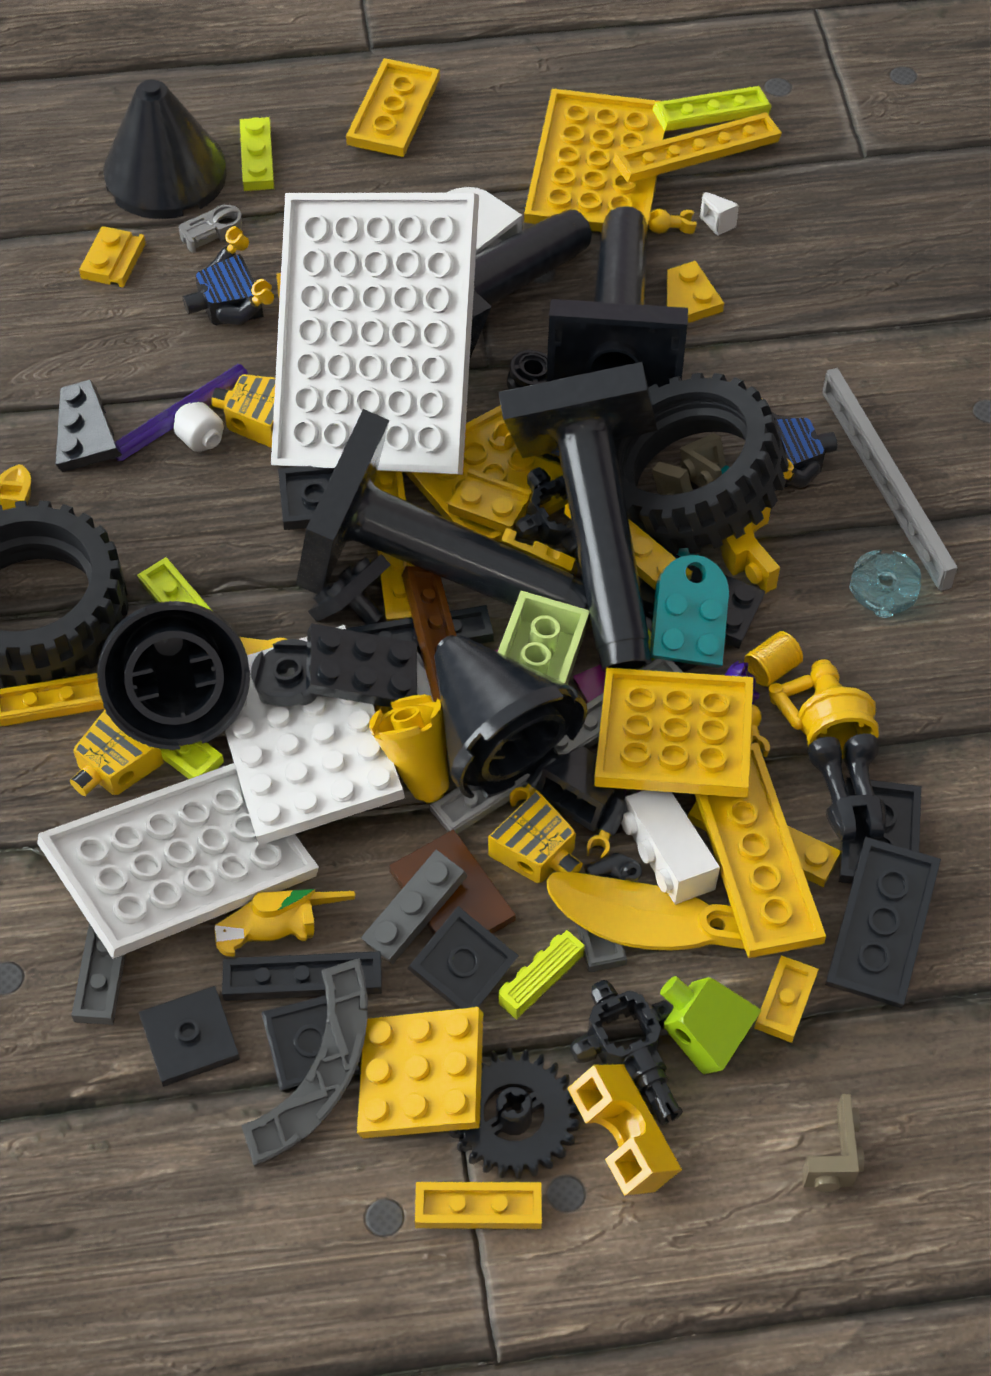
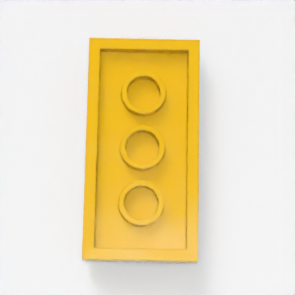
M384 58L346 135V144L404 157L440 80V70Z

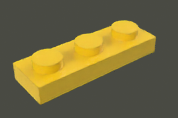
M416 1182L415 1228L542 1229V1182Z

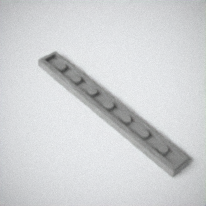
M838 368L827 370L822 394L937 589L940 591L950 589L958 567Z
M655 659L650 664L639 669L683 673L673 661ZM604 693L586 704L587 717L582 729L574 740H570L565 735L554 747L558 754L570 753L579 747L589 749L598 743ZM527 773L515 781V786L499 795L485 798L479 790L472 791L475 796L471 799L464 796L456 788L431 804L430 811L447 832L454 829L458 834L510 801L511 791L518 787L525 788L528 784L526 779L530 775Z

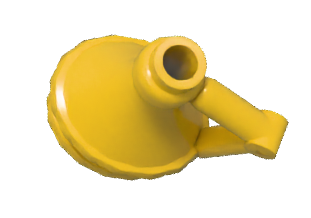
M826 659L814 662L811 666L810 675H804L783 684H771L769 686L770 702L778 707L794 729H800L807 736L808 746L819 738L835 737L839 739L841 749L843 750L844 744L855 735L865 733L872 734L878 738L879 725L874 720L876 714L875 701L868 693L862 690L842 686L839 683L840 676L837 668ZM814 687L815 694L802 704L798 711L788 697Z

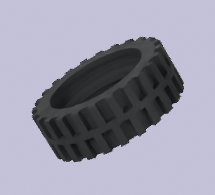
M692 373L691 379L681 380L680 376L670 378V384L658 388L656 383L648 387L658 431L614 440L628 519L672 554H678L679 548H688L690 554L701 552V546L712 544L715 549L723 546L722 540L731 535H734L737 539L746 534L744 527L751 522L757 525L764 519L762 511L765 507L772 509L778 501L775 490H783L786 483L783 472L788 471V461L785 455L786 449L766 399L761 398L759 391L753 386L746 389L743 380L734 377L731 382H727L725 375L714 373L712 378H704L703 373ZM705 432H722L745 440L744 447L733 465L716 480L701 488L673 495L653 494L637 488L640 476L648 463L664 448L682 438Z
M41 500L38 506H27L26 501L15 502L16 508L3 510L2 505H0V570L26 560L51 559L77 567L87 575L89 582L86 593L79 603L57 621L26 631L0 630V688H6L8 682L17 683V686L51 681L65 675L67 678L78 676L77 669L84 665H87L90 669L98 664L97 654L102 651L108 636L123 620L122 615H128L129 606L126 598L128 593L114 542L109 541L108 533L102 525L95 528L93 518L86 513H82L79 517L75 516L74 509L71 506L62 504L59 510L52 508L50 501Z

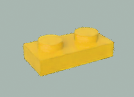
M781 955L754 1029L792 1043L819 969Z

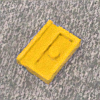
M102 226L79 269L81 279L109 285L115 282L119 283V287L124 288L146 245L145 236L143 234H140L138 237L132 236L131 232Z
M469 469L465 480H462L448 503V513L504 533L506 528L515 529L516 523L521 519L525 512V507L530 501L532 491Z

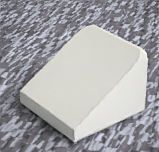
M706 192L702 196L700 218L715 234L720 235L736 227L739 206L732 201Z

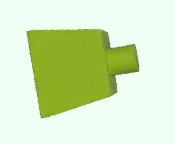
M674 976L665 983L660 991V994L674 1006L672 1012L664 1021V1028L702 1074L724 1070L761 1012L757 1006L709 977L694 981L687 986L677 976Z

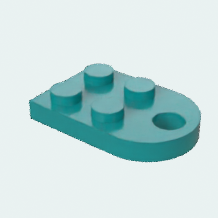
M699 555L682 556L667 565L659 575L656 583L650 643L651 658L715 668L723 666L729 587L723 571L710 559ZM693 565L700 569L702 573L700 583H693L688 580L686 576L687 566Z

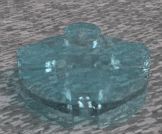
M873 550L862 555L856 561L849 588L860 604L874 611L877 616L888 618L893 613H900L909 609L917 601L921 589V572L917 564L903 553L893 551V555L881 554L882 550ZM879 578L893 580L892 585L886 586L881 584Z

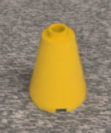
M426 694L412 695L391 702L392 710L383 714L380 709L372 716L369 721L371 733L389 760L394 763L396 771L414 798L427 803L438 801L449 788L446 736L441 701L437 698V701L433 702L431 695Z

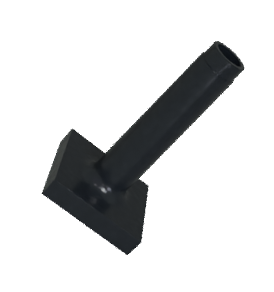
M628 206L617 207L605 216L600 237L594 302L551 299L546 382L639 362L643 364L648 387L656 383L658 388L670 384V378L680 376L682 380L688 308L645 305L648 235L646 218L637 209Z
M568 209L559 214L552 215L476 254L470 358L492 306L490 305L571 260L578 253L588 248L592 239L591 228L587 219L580 212Z
M642 362L498 392L503 420L522 458L559 451L595 647L599 653L601 670L606 672V667L637 669L652 662L648 644L650 639L614 441L615 439L658 431Z
M365 409L362 410L306 528L296 581L297 586L318 594L326 587L346 542L355 541L512 607H515L522 590L582 609L585 608L587 599L583 580L574 577V574L377 488L374 482L390 420Z

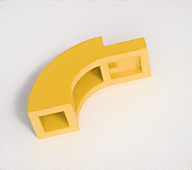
M765 507L762 511L764 519L760 523L755 525L751 522L744 527L746 534L737 539L734 535L723 539L724 545L720 546L724 563L731 574L734 576L745 570L750 582L757 584L760 589L766 591L765 594L777 587L780 566L754 536V533L759 528L769 522L771 508Z

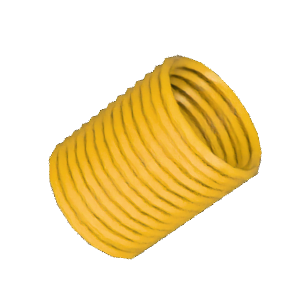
M779 631L747 653L744 662L748 663L747 671L755 676L756 682L761 686L768 687L803 662V652L793 636L787 632Z

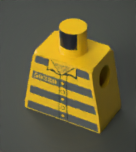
M244 374L238 378L232 391L217 387L213 392L212 406L224 409L227 428L234 433L272 448L275 378Z
M104 710L74 748L73 752L78 767L81 770L70 779V783L82 796H86L98 784L112 795H119L164 763L160 748L142 744L126 735L115 725L106 710Z
M537 790L488 836V855L535 883H542L554 870L556 872L579 873L583 865L582 862L571 855L575 849L576 833L574 829Z

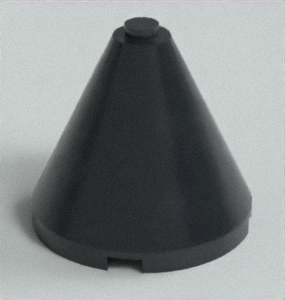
M149 79L139 84L104 163L103 173L107 191H110L114 196L115 203L131 214L144 218L172 219L182 217L184 209L197 204L201 210L210 204L224 187L227 170L223 151L163 82Z
M167 601L155 603L128 615L108 636L98 661L97 678L99 693L103 706L111 720L132 739L160 749L175 750L180 749V746L200 741L203 744L220 735L234 722L241 712L250 686L248 657L236 631L215 612L188 602Z
M450 635L438 643L434 659L451 778L464 796L472 799L475 796L472 791L479 790L485 798L505 792L516 785L515 781L527 773L530 775L546 756L558 754L554 747L565 735L570 740H574L582 729L587 717V705L573 687L462 635Z

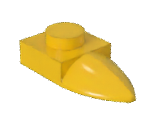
M18 464L5 470L0 475V505H2L3 510L16 508L15 502L26 501L28 504L31 496V476L23 465Z

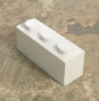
M643 790L626 796L627 812L623 814L622 827L625 833L632 835L636 841L643 862L649 863L654 870L656 881L661 891L667 892L673 903L678 904L715 890L720 866L672 792Z

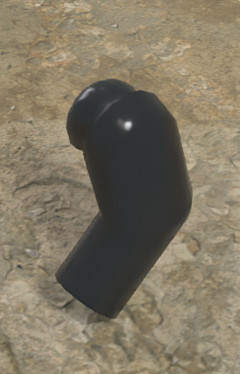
M613 853L584 865L585 874L610 876L630 882H636L642 876L641 865L636 860L620 853Z

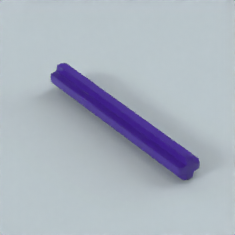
M241 364L235 365L116 441L123 455L116 457V459L123 461L174 428L175 415L183 405L195 402H202L207 406L211 405L213 392L217 387L232 391L238 378L244 374L248 375V371Z

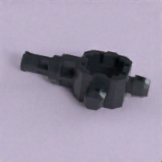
M537 467L527 475V482L533 493L528 503L526 515L518 520L515 525V531L521 539H528L538 534L546 544L557 546L561 543L567 551V555L574 557L576 562L580 563L572 520H569L565 525L562 522L557 525L554 520L549 522L548 513L544 507H539L540 504H545L554 496L556 499L562 497L563 501L567 500L564 477L562 475L551 481L548 473L544 469Z
M607 980L595 983L591 988V997L595 1006H593L589 1017L588 1034L575 1039L570 1045L575 1061L577 1063H586L595 1060L598 1054L603 1065L624 1064L639 1093L646 1095L660 1125L669 1123L668 1116H670L672 1121L676 1120L682 1115L683 1110L679 1107L666 1084L668 1081L665 1073L667 1068L657 1051L661 1029H664V1021L672 1012L674 1006L667 1000L652 1004L650 1009L642 994L629 990L618 995L613 985ZM621 1014H624L625 1017L632 1015L634 1021L638 1019L639 1026L646 1036V1041H636L630 1044L626 1050H624L623 1046L616 1048L614 1043H609L602 1024L605 1021L608 1024L619 1019Z

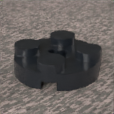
M299 639L278 641L272 644L274 649L268 651L265 655L262 651L256 656L251 666V679L261 702L276 706H294L298 704L308 705L316 699L317 694L306 693V641ZM291 668L295 671L293 675L288 677L280 675L287 673L288 669Z

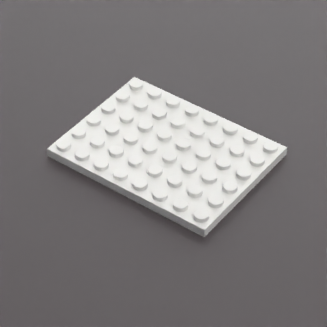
M285 193L271 465L335 468L362 410L365 409L390 420L377 471L463 475L479 210L478 194Z

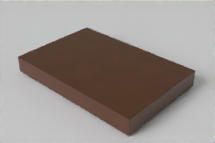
M454 829L389 865L390 873L401 889H403L436 849L466 872L468 877L427 924L434 935L457 906L492 934L516 921L514 911Z

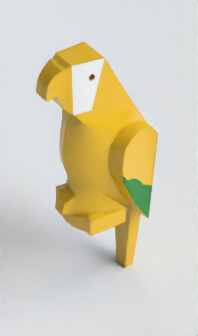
M315 889L257 893L249 903L215 925L216 948L225 956L235 957V950L250 941H274L288 935H293L299 940L306 941L314 936L312 906L354 900L355 892H315Z

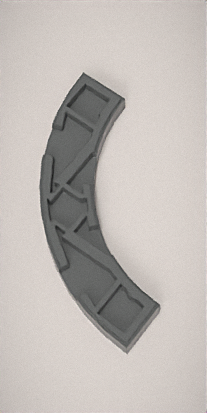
M360 958L321 970L327 999L325 1034L317 1057L305 1079L289 1097L273 1110L251 1122L241 1125L254 1166L274 1159L309 1136L328 1117L349 1086L359 1063L367 1026L368 998Z

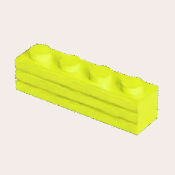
M568 930L562 935H556L545 951H539L528 967L523 966L511 983L506 982L500 988L499 1005L517 1020L584 956L585 945Z

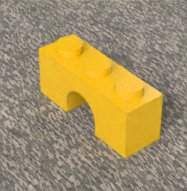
M624 1064L593 1065L567 1088L585 1123H598L607 1128L615 1137L619 1148L605 1160L624 1196L656 1192L682 1170Z

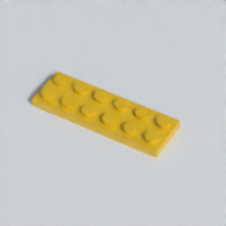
M752 743L750 746L748 798L695 794L716 861L720 866L719 870L748 958L824 944L826 939L824 928L759 744Z

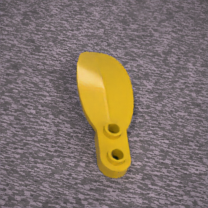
M554 872L547 880V890L550 897L569 919L594 935L610 942L649 950H684L710 944L745 949L732 907L729 905H709L696 897L674 904L668 893L662 892L659 886L577 872Z

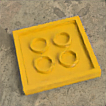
M479 1007L367 1019L365 1040L362 1048L357 1133L362 1139L480 1128L483 1012Z

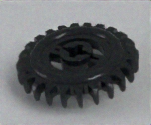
M508 1048L505 1061L503 1062L500 1061L496 1052L492 1051L490 1057L491 1065L487 1066L482 1062L480 1128L450 1131V1136L456 1139L464 1138L459 1141L457 1150L459 1152L472 1150L468 1162L475 1164L483 1160L484 1173H488L495 1166L498 1167V1176L500 1178H504L508 1170L511 1169L515 1178L521 1179L523 1169L525 1168L528 1169L532 1176H537L538 1164L541 1163L545 1168L552 1169V1155L560 1159L566 1157V1150L561 1145H573L575 1143V1136L568 1132H574L580 1128V1121L572 1119L580 1111L576 1104H570L574 1100L569 1091H564L570 1082V1076L565 1074L563 1077L555 1079L559 1068L558 1063L555 1062L550 1068L543 1069L545 1060L543 1054H540L533 1064L530 1063L528 1049H525L520 1060L516 1061L512 1049ZM502 1091L496 1100V1116L485 1121L484 1110L488 1101L496 1093ZM541 1107L543 1108L544 1119L541 1127L531 1137L521 1141H507L497 1137L502 1132L508 1135L524 1133L531 1125L532 1113Z

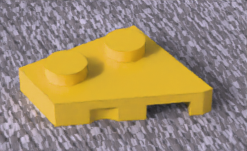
M696 261L667 270L666 306L688 308V323L723 312V300Z
M509 528L505 529L501 540L503 544L572 573L576 577L578 568L575 558L556 551L538 541H534L533 546L515 540L517 532Z

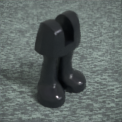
M865 733L855 735L848 739L844 744L843 750L841 749L839 739L835 737H823L813 741L807 748L811 763L822 772L829 789L832 805L826 809V816L841 842L855 840L856 821L854 815L861 814L866 836L871 839L882 838L885 834L886 805L883 800L875 796L869 775V764L878 755L879 745L877 738L872 734ZM842 756L854 788L855 795L853 796L848 795L842 771Z

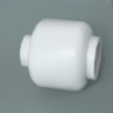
M188 403L177 411L174 418V432L190 449L202 452L213 449L220 443L224 430L223 421L205 403Z

